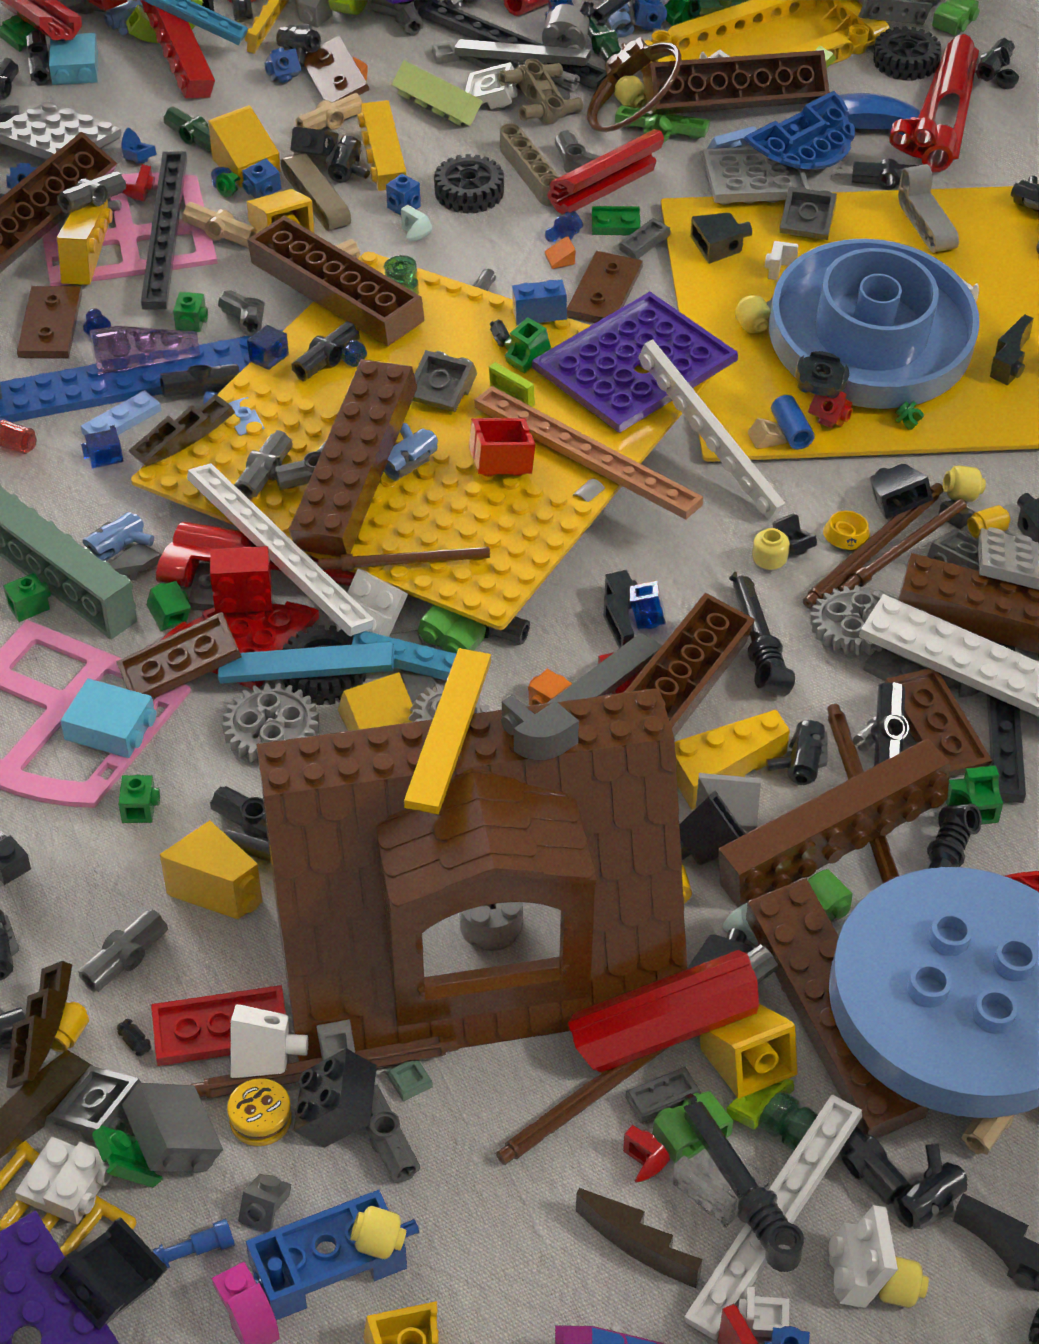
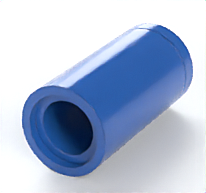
M783 395L775 399L771 405V412L789 445L797 450L809 446L813 442L815 435L795 398L791 395Z

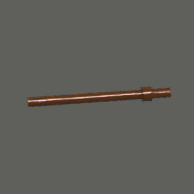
M963 499L957 500L867 567H861L852 574V578L838 587V591L843 592L844 586H847L849 590H854L856 585L861 587L872 580L873 575L967 507L966 502Z
M479 547L353 556L352 553L341 554V557L321 558L318 559L322 570L342 569V571H354L356 567L490 558V548Z

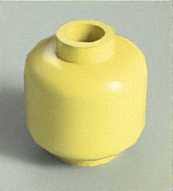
M626 75L618 80L615 85L616 99L623 106L642 108L646 104L644 84L639 78Z
M749 295L739 301L735 315L746 332L761 333L769 327L771 309L762 297Z
M954 466L945 473L943 479V490L947 492L951 500L963 499L965 502H974L980 494H983L986 487V481L982 478L980 470L976 467Z
M775 528L760 531L754 538L752 557L756 565L768 570H775L785 565L790 546L788 537Z
M370 1206L364 1213L358 1212L350 1240L355 1241V1247L358 1252L380 1259H387L391 1256L394 1249L401 1250L406 1229L400 1228L401 1218L397 1213Z
M895 1256L898 1270L879 1291L878 1295L884 1303L911 1308L917 1303L919 1297L925 1298L929 1278L923 1276L922 1266L919 1262Z

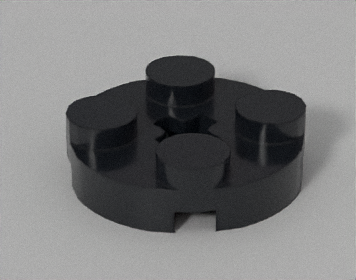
M815 351L811 352L808 357L804 358V355L800 357L795 370V378L798 381V388L802 392L836 398L847 385L849 368L847 365L844 368L840 363V358L836 355Z

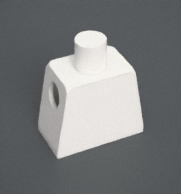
M243 1005L235 1006L231 1018V1078L281 1074L285 1072L289 1055H307L308 1035L289 1034V1017L286 1014Z

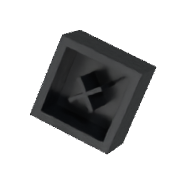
M346 1048L303 1071L299 1080L300 1089L298 1103L295 1108L294 1131L325 1148L370 1125L377 1065Z

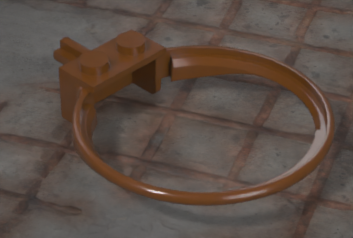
M641 37L628 44L622 43L621 52L612 55L605 63L607 76L599 85L590 101L587 111V121L590 127L598 132L619 130L632 124L649 112L665 96L679 73L682 57L676 45L669 42H660L648 46ZM669 55L675 57L676 64L667 83L644 108L630 118L612 126L603 127L598 123V111L615 92V85L620 78L626 75L633 76L651 61L658 62V59Z

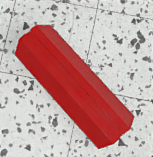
M0 0V3L5 8L52 40H73L82 27L81 16L57 0Z
M653 129L551 181L549 186L551 188L547 193V197L555 210L567 216L654 171L657 160L652 156V153L661 149L664 136L662 131Z
M737 950L577 1011L568 1022L575 1048L593 1070L602 1073L757 1014L759 1009L757 977L752 969L748 954Z

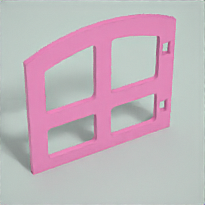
M139 173L123 174L122 177L126 184H136ZM152 173V176L155 177L153 190H157L159 173ZM185 174L183 186L185 207L190 201L204 207L198 178L195 175ZM123 193L110 197L111 201L120 200L122 208L120 210H113L116 227L107 229L102 245L118 244L123 261L119 264L97 266L92 281L145 274L147 260L140 258L137 242L150 239L152 223L133 224L128 197ZM179 219L177 235L191 234L196 251L189 254L175 255L172 270L218 264L213 240L206 235L204 230ZM59 223L42 237L50 286L72 285L61 284L60 265L53 266V261H59L57 236L60 233Z
M26 620L0 648V690L45 708L46 711L5 758L0 760V789L39 802L95 808L191 692L190 686L183 684L157 696L153 701L154 709L156 710L159 706L166 709L159 717H156L154 724L148 727L140 747L135 748L130 758L110 753L87 781L60 780L22 771L61 726L60 720L87 678L100 681L106 674H113L122 678L116 662L122 658ZM35 644L43 645L86 663L63 690L55 689L11 670ZM107 768L113 769V773L107 780L100 777Z

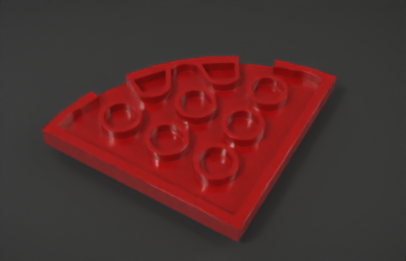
M286 601L285 605L273 604V611L223 613L240 653L283 650L284 644H288V639L291 636L296 638V633L300 630L305 634L307 633V628L313 626L319 619V610ZM215 608L203 611L201 617L189 623L185 621L180 623L161 640L217 615L215 614ZM217 668V669H215V670H213V671H211V672H213V673H215V674L218 675V670H219V668ZM266 680L236 683L253 690V686L256 685L260 688Z

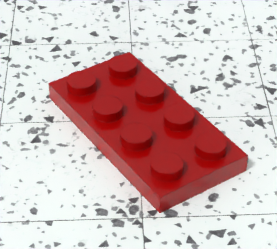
M282 985L151 1004L157 1066L230 1056L231 1018L235 1006L243 1005L286 1014Z

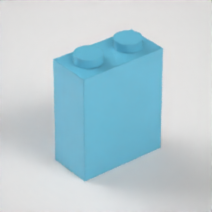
M95 33L76 34L73 40H52L50 38L49 68L52 85L98 82V47Z
M87 678L60 721L65 740L130 758L135 748L140 747L148 727L154 724L157 712L154 709L152 696Z

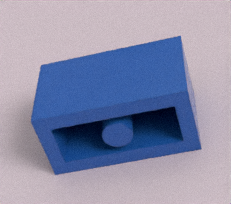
M563 279L512 285V303L516 325L521 324L527 317L537 323L567 319V294Z

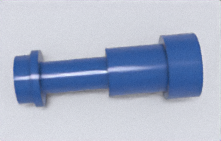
M225 1218L212 1223L213 1227L190 1235L191 1239L165 1249L163 1244H160L159 1247L153 1249V1252L168 1269L170 1268L169 1262L193 1253H196V1256L219 1247L222 1251L235 1246L228 1221Z

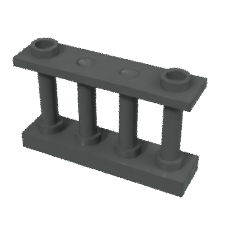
M856 0L862 5L858 15L860 18L924 25L933 6L931 3L911 0Z

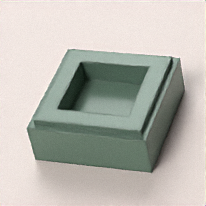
M419 1060L406 1061L387 1071L389 1080L403 1102L433 1088V1082Z

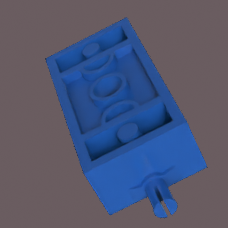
M379 1189L246 1240L248 1259L254 1273V1280L257 1284L260 1283L276 1321L307 1309L306 1294L366 1270L370 1271L375 1282L407 1269L406 1247L404 1243L400 1251L394 1249L389 1258L380 1259L358 1252L355 1247V1241L350 1240L358 1212L364 1213L370 1206L389 1211ZM415 1219L400 1226V1228L406 1229L405 1238L419 1233ZM322 1242H332L336 1246L334 1251L328 1254H322L316 1250L317 1246Z

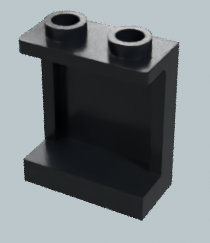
M119 1217L105 1233L82 1250L77 1252L75 1249L69 1253L50 1277L100 1330L152 1289L167 1271V1266L134 1230Z

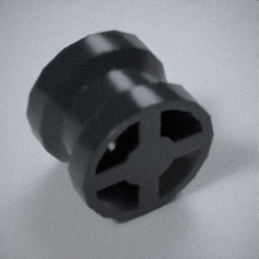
M232 0L235 21L240 20L242 17L253 19L251 0Z

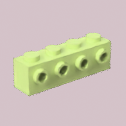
M403 60L391 84L399 89L397 94L408 100L411 96L416 98L414 102L424 108H427L428 105L432 106V112L441 117L444 114L449 115L448 120L459 126L462 122L471 126L483 102L474 95Z

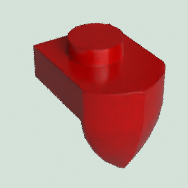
M142 164L136 184H126V189L122 193L134 200L145 202L148 191L153 190L155 183L151 166Z
M634 1125L625 1132L623 1152L643 1165L635 1179L636 1183L654 1177L671 1160L666 1148L650 1132L642 1131Z

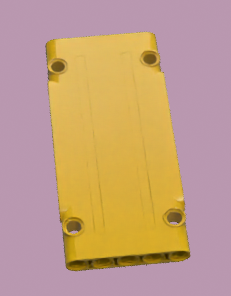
M750 0L674 25L668 31H655L652 34L651 41H644L648 46L660 42L672 43L680 50L682 60L699 59L701 52L710 57L718 50L723 51L730 57L815 51L819 46H822L835 55L836 60L832 63L834 64L849 58L852 54L859 55L865 53L868 46L875 44L876 38L880 36V33H886V30L890 29V27L884 20L860 18L858 15L862 5L856 0ZM673 55L658 59V62L676 61Z

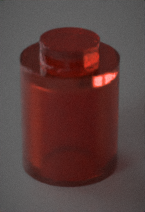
M7 420L0 421V446L22 454H27L35 448L37 437L32 428Z

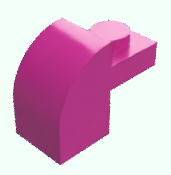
M245 1262L212 1278L213 1286L229 1313L231 1328L240 1344H272L280 1339L278 1325L269 1301L260 1283H256Z

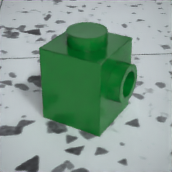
M179 292L173 309L176 331L201 332L203 323H207L208 308L205 305L203 293Z
M35 573L3 585L7 605L18 622L50 610L48 598L51 597L50 589L45 581L41 582Z
M177 581L167 584L160 583L150 589L146 605L160 631L176 627L184 621L187 623L191 606L187 593L181 590Z
M122 775L118 802L122 823H153L154 807L160 805V788H155L153 775Z

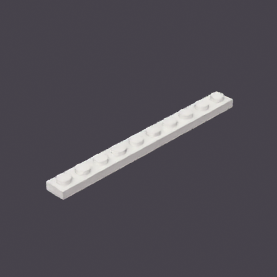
M210 463L188 470L187 479L257 547L268 546L270 560L347 635L352 636L373 628L374 618L217 468Z

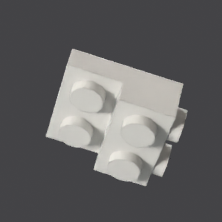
M512 63L470 73L465 91L482 100V104L488 102L490 109L503 108L512 104L513 98L517 97V83L502 86L498 80L500 71L514 70Z
M357 569L347 592L374 618L373 628L366 631L389 637L408 593L361 569ZM336 624L337 631H339L341 628Z
M51 1137L15 1191V1195L19 1201L78 1225L83 1215L88 1214L92 1210L96 1195L102 1185L105 1186L109 1183L112 1175L107 1174L106 1170L110 1166L102 1161L97 1148L82 1142L74 1146Z
M873 1205L865 1216L859 1220L858 1224L844 1222L829 1241V1263L834 1268V1293L839 1299L840 1304L866 1308L898 1270L886 1207Z

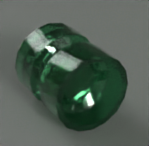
M405 255L389 258L384 263V274L419 295L416 261L412 257Z
M781 1090L766 1105L758 1125L774 1138L782 1136L781 1142L792 1151H795L818 1114L807 1106L800 1108L799 1100L785 1090Z

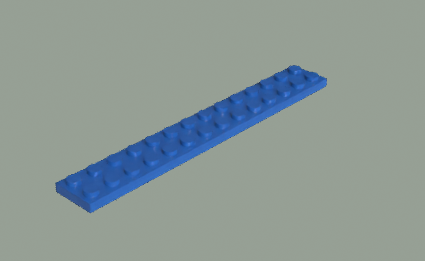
M284 329L1 381L0 425L123 402L144 390L151 396L162 394L159 380L161 373L184 371L194 365L216 367L237 364L241 372Z

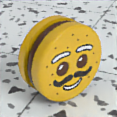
M269 1079L249 1080L239 1085L229 1097L227 1112L230 1128L235 1137L241 1142L251 1146H266L280 1140L289 1130L292 1122L290 1098L287 1091L279 1083Z

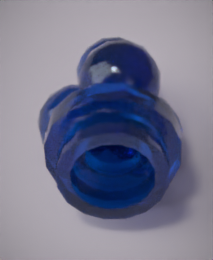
M567 211L563 216H558L555 219L553 227L548 228L544 236L548 242H555L559 236L561 239L568 236L572 240L574 235L583 228V222L575 211Z
M92 308L86 314L83 331L93 339H104L111 331V322L106 316L102 315L99 309Z

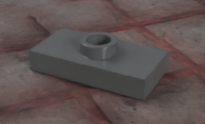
M652 218L620 242L619 250L631 258L639 259L671 235L670 227Z
M199 563L196 569L189 596L191 610L205 611L214 608L210 563Z
M685 1066L627 1090L625 1098L642 1124L656 1118L657 1114L665 1108L673 1109L683 1106L686 1095L690 1093L701 1094V1091Z

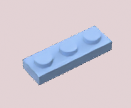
M144 390L81 425L82 434L98 447L160 412V402Z

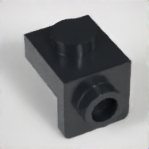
M790 514L772 523L773 528L780 530L788 537L790 543L789 553L792 555L805 554L808 549L818 545L816 535L800 528L797 514Z

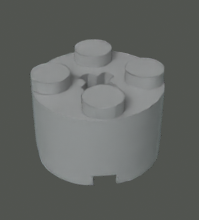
M569 4L556 6L554 10H550L547 14L542 31L543 44L551 47L584 49L590 28L589 18L587 15L584 16L580 12L581 9Z
M523 902L490 904L460 912V931L462 936L470 944L474 942L481 945V949L488 951L500 950L512 945L523 928Z

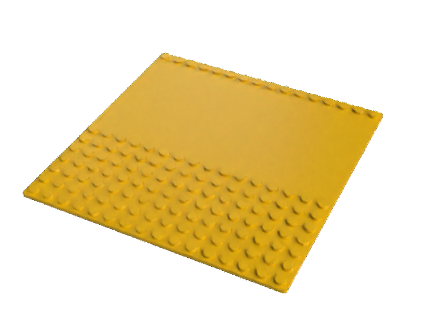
M1013 186L931 189V194L952 222L959 236V245L956 249L932 253L902 210L898 199L899 190L831 192L837 193V199L828 240L780 233L786 200H779L774 203L755 201L749 204L744 202L720 204L714 202L713 196L661 199L663 223L670 227L671 235L666 238L678 311L738 352V361L716 373L700 391L698 396L750 460L1039 449V254L1036 249L1039 241V212L1014 203L1013 197H1011ZM728 212L732 214L738 224L750 222L752 236L743 238L742 251L708 264L690 237L691 219L693 216ZM879 239L892 241L919 249L935 257L974 287L976 283L979 285V296L976 302L979 312V332L970 364L960 380L949 390L929 401L914 406V408H918L923 412L924 417L918 421V424L912 430L904 425L903 419L899 423L895 420L898 416L895 413L898 408L878 409L851 405L853 408L851 417L848 422H844L842 427L834 424L833 428L818 423L819 417L808 413L815 394L799 390L798 381L783 365L773 348L769 327L761 333H748L743 329L735 315L739 301L746 296L755 295L762 297L765 302H768L774 295L778 280L768 279L769 269L765 268L767 253H772L774 241L798 244L797 258L818 246L841 240ZM781 265L778 279L788 266ZM1026 314L1034 319L1030 338L1021 348V351L1025 352L1023 360L1025 368L1019 378H1015L1008 385H1005L990 377L998 339ZM780 396H793L814 432L813 442L806 448L798 450L793 449L788 441L781 445L755 448L748 435L750 427L757 418L777 423L771 412L772 403ZM698 433L702 459L706 462L721 461L714 452L709 450L705 440Z
M367 251L358 258L360 261L422 297L424 322L389 346L355 327L359 331L360 339L343 352L340 362L334 367L326 365L304 382L298 379L297 375L292 371L291 363L309 350V345L316 336L326 337L346 322L313 301L217 394L227 403L248 397V399H243L240 402V407H248L251 411L255 409L262 424L259 422L248 423L246 425L247 434L239 436L235 426L240 424L241 420L233 414L216 429L194 444L166 459L149 466L144 465L131 477L133 486L234 525L187 479L189 469L211 463L234 485L246 469V461L252 450L259 451L269 436L274 434L276 430L285 432L292 439L293 447L283 459L282 465L304 460L305 455L317 451L327 440L361 359L412 366L415 374L425 350L431 352L441 351L450 357L458 359L460 357L467 358L474 363L477 376L469 394H463L456 412L414 401L411 402L403 423L409 425L413 434L422 428L431 430L438 439L437 451L430 455L428 462L415 468L411 473L403 476L398 481H394L383 472L351 554L353 553V556L489 547L490 558L356 567L354 571L350 572L356 573L357 569L364 570L411 596L494 629L504 630L622 486L534 440L536 446L532 474L520 476L510 474L485 476L478 474L469 449L471 419L493 418L476 409L474 399L490 388L489 366L496 362L533 383L535 398L533 408L640 464L681 416L682 412L677 410L673 401L624 431L617 432L534 370L533 367L524 374L506 362L505 354L508 350L506 346H498L490 331V323L498 319L502 320L510 335V332L518 326L516 325L513 313L512 299ZM570 318L538 323L547 329L551 349L591 326ZM639 365L634 368L638 373H649L648 370ZM712 377L693 388L697 395ZM400 432L395 445L403 440ZM269 479L257 497L252 498L251 502L292 540L289 528L308 484L279 490L277 480ZM590 479L598 480L605 487L603 491L589 502L578 495L573 496ZM303 551L304 553L318 559L337 557Z

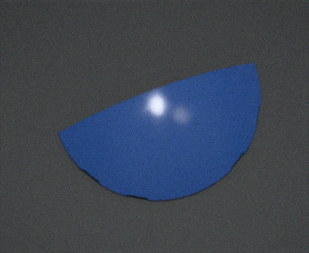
M832 91L806 104L800 113L780 123L775 120L746 135L744 140L764 156L781 164L799 169H823L839 163L846 157L852 148L850 146L851 141L855 137L854 124L849 122L847 117L849 109L835 91Z
M846 93L839 95L849 109L847 116L849 122L858 129H889L890 135L892 124L895 121L911 119V117L918 118L920 110L913 105L886 95L874 93ZM897 132L900 135H905L903 132Z

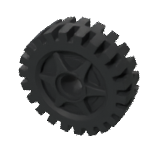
M902 26V29L894 27L893 30L887 29L886 33H880V36L876 38L873 62L875 67L879 68L881 73L885 72V75L888 77L893 75L894 79L902 77V80L906 81L907 78H911V81L918 77L921 80L925 78V75L929 77L932 73L936 72L940 61L941 43L936 36L932 37V33H925L923 29L916 31V27H911V30L907 26Z
M465 154V158H462L461 155H457L456 159L450 157L447 159V162H441V166H438L434 173L437 201L439 200L442 206L445 205V208L449 210L453 208L454 212H459L460 209L463 210V213L467 214L469 210H472L473 213H478V209L482 212L487 211V207L492 209L495 207V204L500 203L504 196V172L499 164L496 165V161H489V158L486 156L482 159L480 155L476 154L474 157H471V154Z
M318 625L319 630L316 631L311 626L307 628L306 634L300 630L296 633V638L291 636L288 639V644H284L283 650L352 645L354 635L349 636L342 629L338 632L337 626L330 625L329 630H325V625ZM367 673L283 679L285 687L292 685L293 693L301 689L303 697H311V704L315 699L317 705H323L324 700H328L329 705L335 704V698L341 700L343 691L362 685L366 680Z

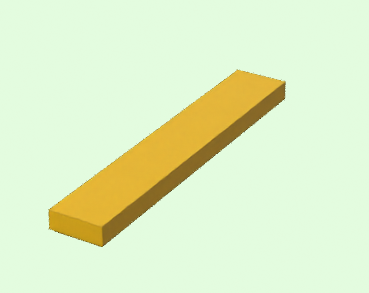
M458 648L406 793L404 808L439 815L491 664V654Z

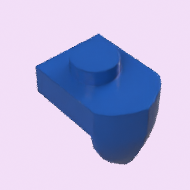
M129 127L126 128L121 142L124 159L132 160L139 164L148 161V158L157 155L154 145L141 143L136 132Z

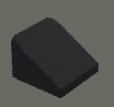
M950 500L942 502L940 504L939 514L956 501ZM966 507L947 522L962 529L967 524L968 518L972 517L975 511Z

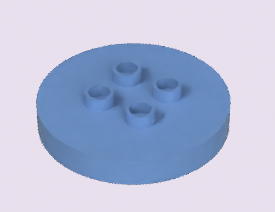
M849 239L818 246L799 256L784 270L778 279L769 318V333L773 348L780 361L794 377L798 360L803 355L805 358L815 351L834 354L840 358V363L844 368L846 365L849 368L848 382L845 389L842 390V392L847 394L845 399L853 402L852 405L878 409L899 408L905 401L910 404L913 400L916 404H920L949 390L966 372L979 332V312L975 299L967 285L951 268L919 249L879 239Z
M939 867L910 872L896 877L870 892L857 904L842 927L829 977L831 1009L836 1025L850 1051L875 1078L904 1098L939 1112L973 1118H995L1011 1116L1039 1107V892L1016 880L996 873L962 867Z

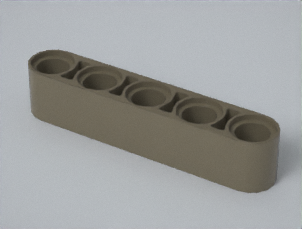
M512 123L502 125L500 127V151L542 205L552 207L553 205L548 199L547 193L551 188L549 187L551 181L559 178V176L518 125Z
M305 152L281 159V168L284 176L297 192L312 200L313 214L327 231L351 224V214L347 205Z

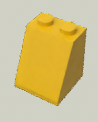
M250 105L208 120L212 160L225 173L234 172L241 177L239 181L235 182L240 188L243 187L242 182L244 181L242 171L265 158L268 159L279 173L281 172L279 151Z
M293 189L246 201L248 221L252 227L257 229V233L283 216L314 233L312 200Z
M398 672L343 691L337 710L347 730L352 731L412 722L408 717L412 713L410 708L413 704Z
M210 820L160 854L166 893L171 897L235 919H240L245 914L253 912L263 902L258 864Z
M759 1004L757 1014L699 1035L701 1051L738 1099L798 1075L794 1023Z

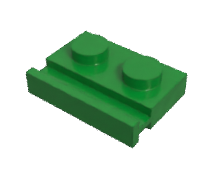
M14 15L2 22L0 37L20 52L22 47H27L26 36L31 31L37 29L19 16Z
M592 206V235H631L641 227L640 206Z
M102 1125L92 1133L102 1161L110 1166L106 1170L107 1174L152 1188L163 1180L161 1175L149 1170L135 1136Z

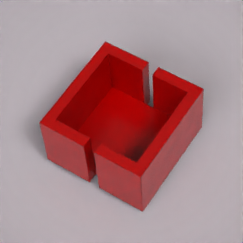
M525 418L471 419L469 449L478 474L485 476H494L496 474H510L513 476L532 474L536 444L532 434L529 433L530 429Z
M268 546L211 549L210 577L215 614L221 612L273 611V588Z

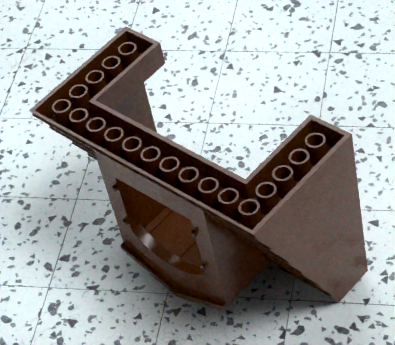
M659 688L558 702L579 720L578 744L563 754L547 760L525 758L514 751V735L508 734L501 723L502 710L474 713L439 815L404 808V799L433 719L256 744L276 910L294 1033L297 1035H308L307 1055H298L299 1062L322 1057L317 1025L350 1019L355 1051L398 1043L404 1044L437 1036H443V1038L456 1036L458 1049L568 1032L570 1031L568 1022L575 1012L687 970L675 738ZM552 703L526 707L536 714ZM506 902L535 903L561 910L559 957L424 977L422 933L450 916L476 907Z

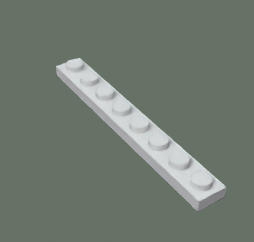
M652 339L645 343L638 357L643 368L651 373L659 388L668 394L676 409L681 411L688 419L692 429L701 435L709 450L714 452L721 460L725 470L734 476L742 491L747 493L754 501L758 511L764 514L768 520L776 517L785 504L782 498Z
M834 1095L830 1096L769 1188V1190L776 1193L778 1207L782 1210L788 1222L792 1224L862 1118L861 1109ZM748 1223L745 1224L684 1316L685 1323L714 1340H717L719 1336L722 1309L732 1304L738 1308L739 1299H744L746 1296L747 1286L751 1287L767 1263L765 1258L766 1251Z

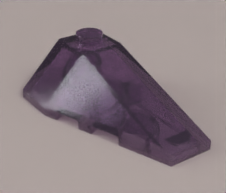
M112 326L90 330L92 354L98 375L200 355L198 335L195 331Z

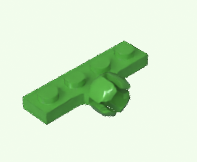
M621 105L615 114V123H620L630 118L641 109ZM647 112L644 116L626 127L644 128L643 134L653 129L662 131L664 142H666L670 135L685 134L695 139L705 138L709 130L710 120L677 114L648 116Z

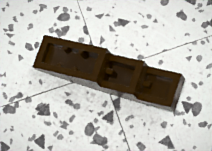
M215 394L199 409L191 405L175 420L168 415L128 451L143 465L149 466L194 444L231 417L235 411L230 404Z
M60 961L41 969L39 992L27 996L25 1019L13 1023L7 1088L13 1089L33 1082L44 1063L60 1026L68 997L73 964Z
M66 1050L37 1073L33 1082L24 1084L0 1108V1159L45 1126L46 1117L56 1109L90 1065L93 1066L92 1064Z
M578 1188L576 1193V1212L603 1237L629 1256L657 1272L693 1288L697 1287L701 1276L703 1259L673 1249L672 1234L644 1225L645 1211Z

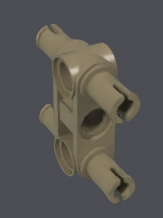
M527 59L524 65H519L514 70H502L498 74V80L502 86L519 84L531 104L520 106L518 113L522 121L538 118L545 124H554L558 118H563L567 113L581 112V109H583V101L580 97L564 100L551 78H560L563 74V68L560 63L544 65L536 59Z

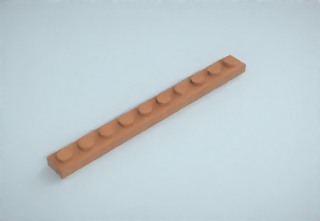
M493 386L474 399L475 408L493 418H525L530 429L529 433L532 434L534 440L685 520L703 506V496Z

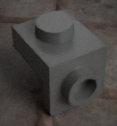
M260 1173L243 1191L238 1221L261 1231L270 1232L273 1228L275 1212L290 1196L292 1184L281 1181L276 1176Z

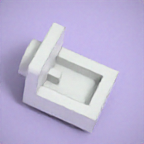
M774 241L772 253H767L765 268L769 269L768 279L778 280L781 265L789 266L797 259L798 244Z
M747 1286L746 1299H739L738 1309L754 1336L771 1338L773 1327L789 1326V1299L755 1296V1287Z

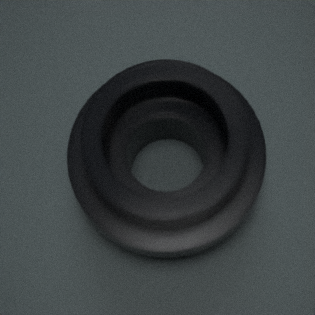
M1012 69L999 71L996 75L997 84L1000 88L1012 89L1018 83L1019 75Z

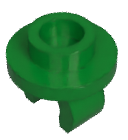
M234 172L219 174L216 178L218 192L224 197L232 196L238 190L235 182L239 181L241 177Z
M914 400L910 404L905 401L895 412L898 415L895 420L899 423L903 419L904 425L910 430L924 417L921 410L914 408L916 405Z

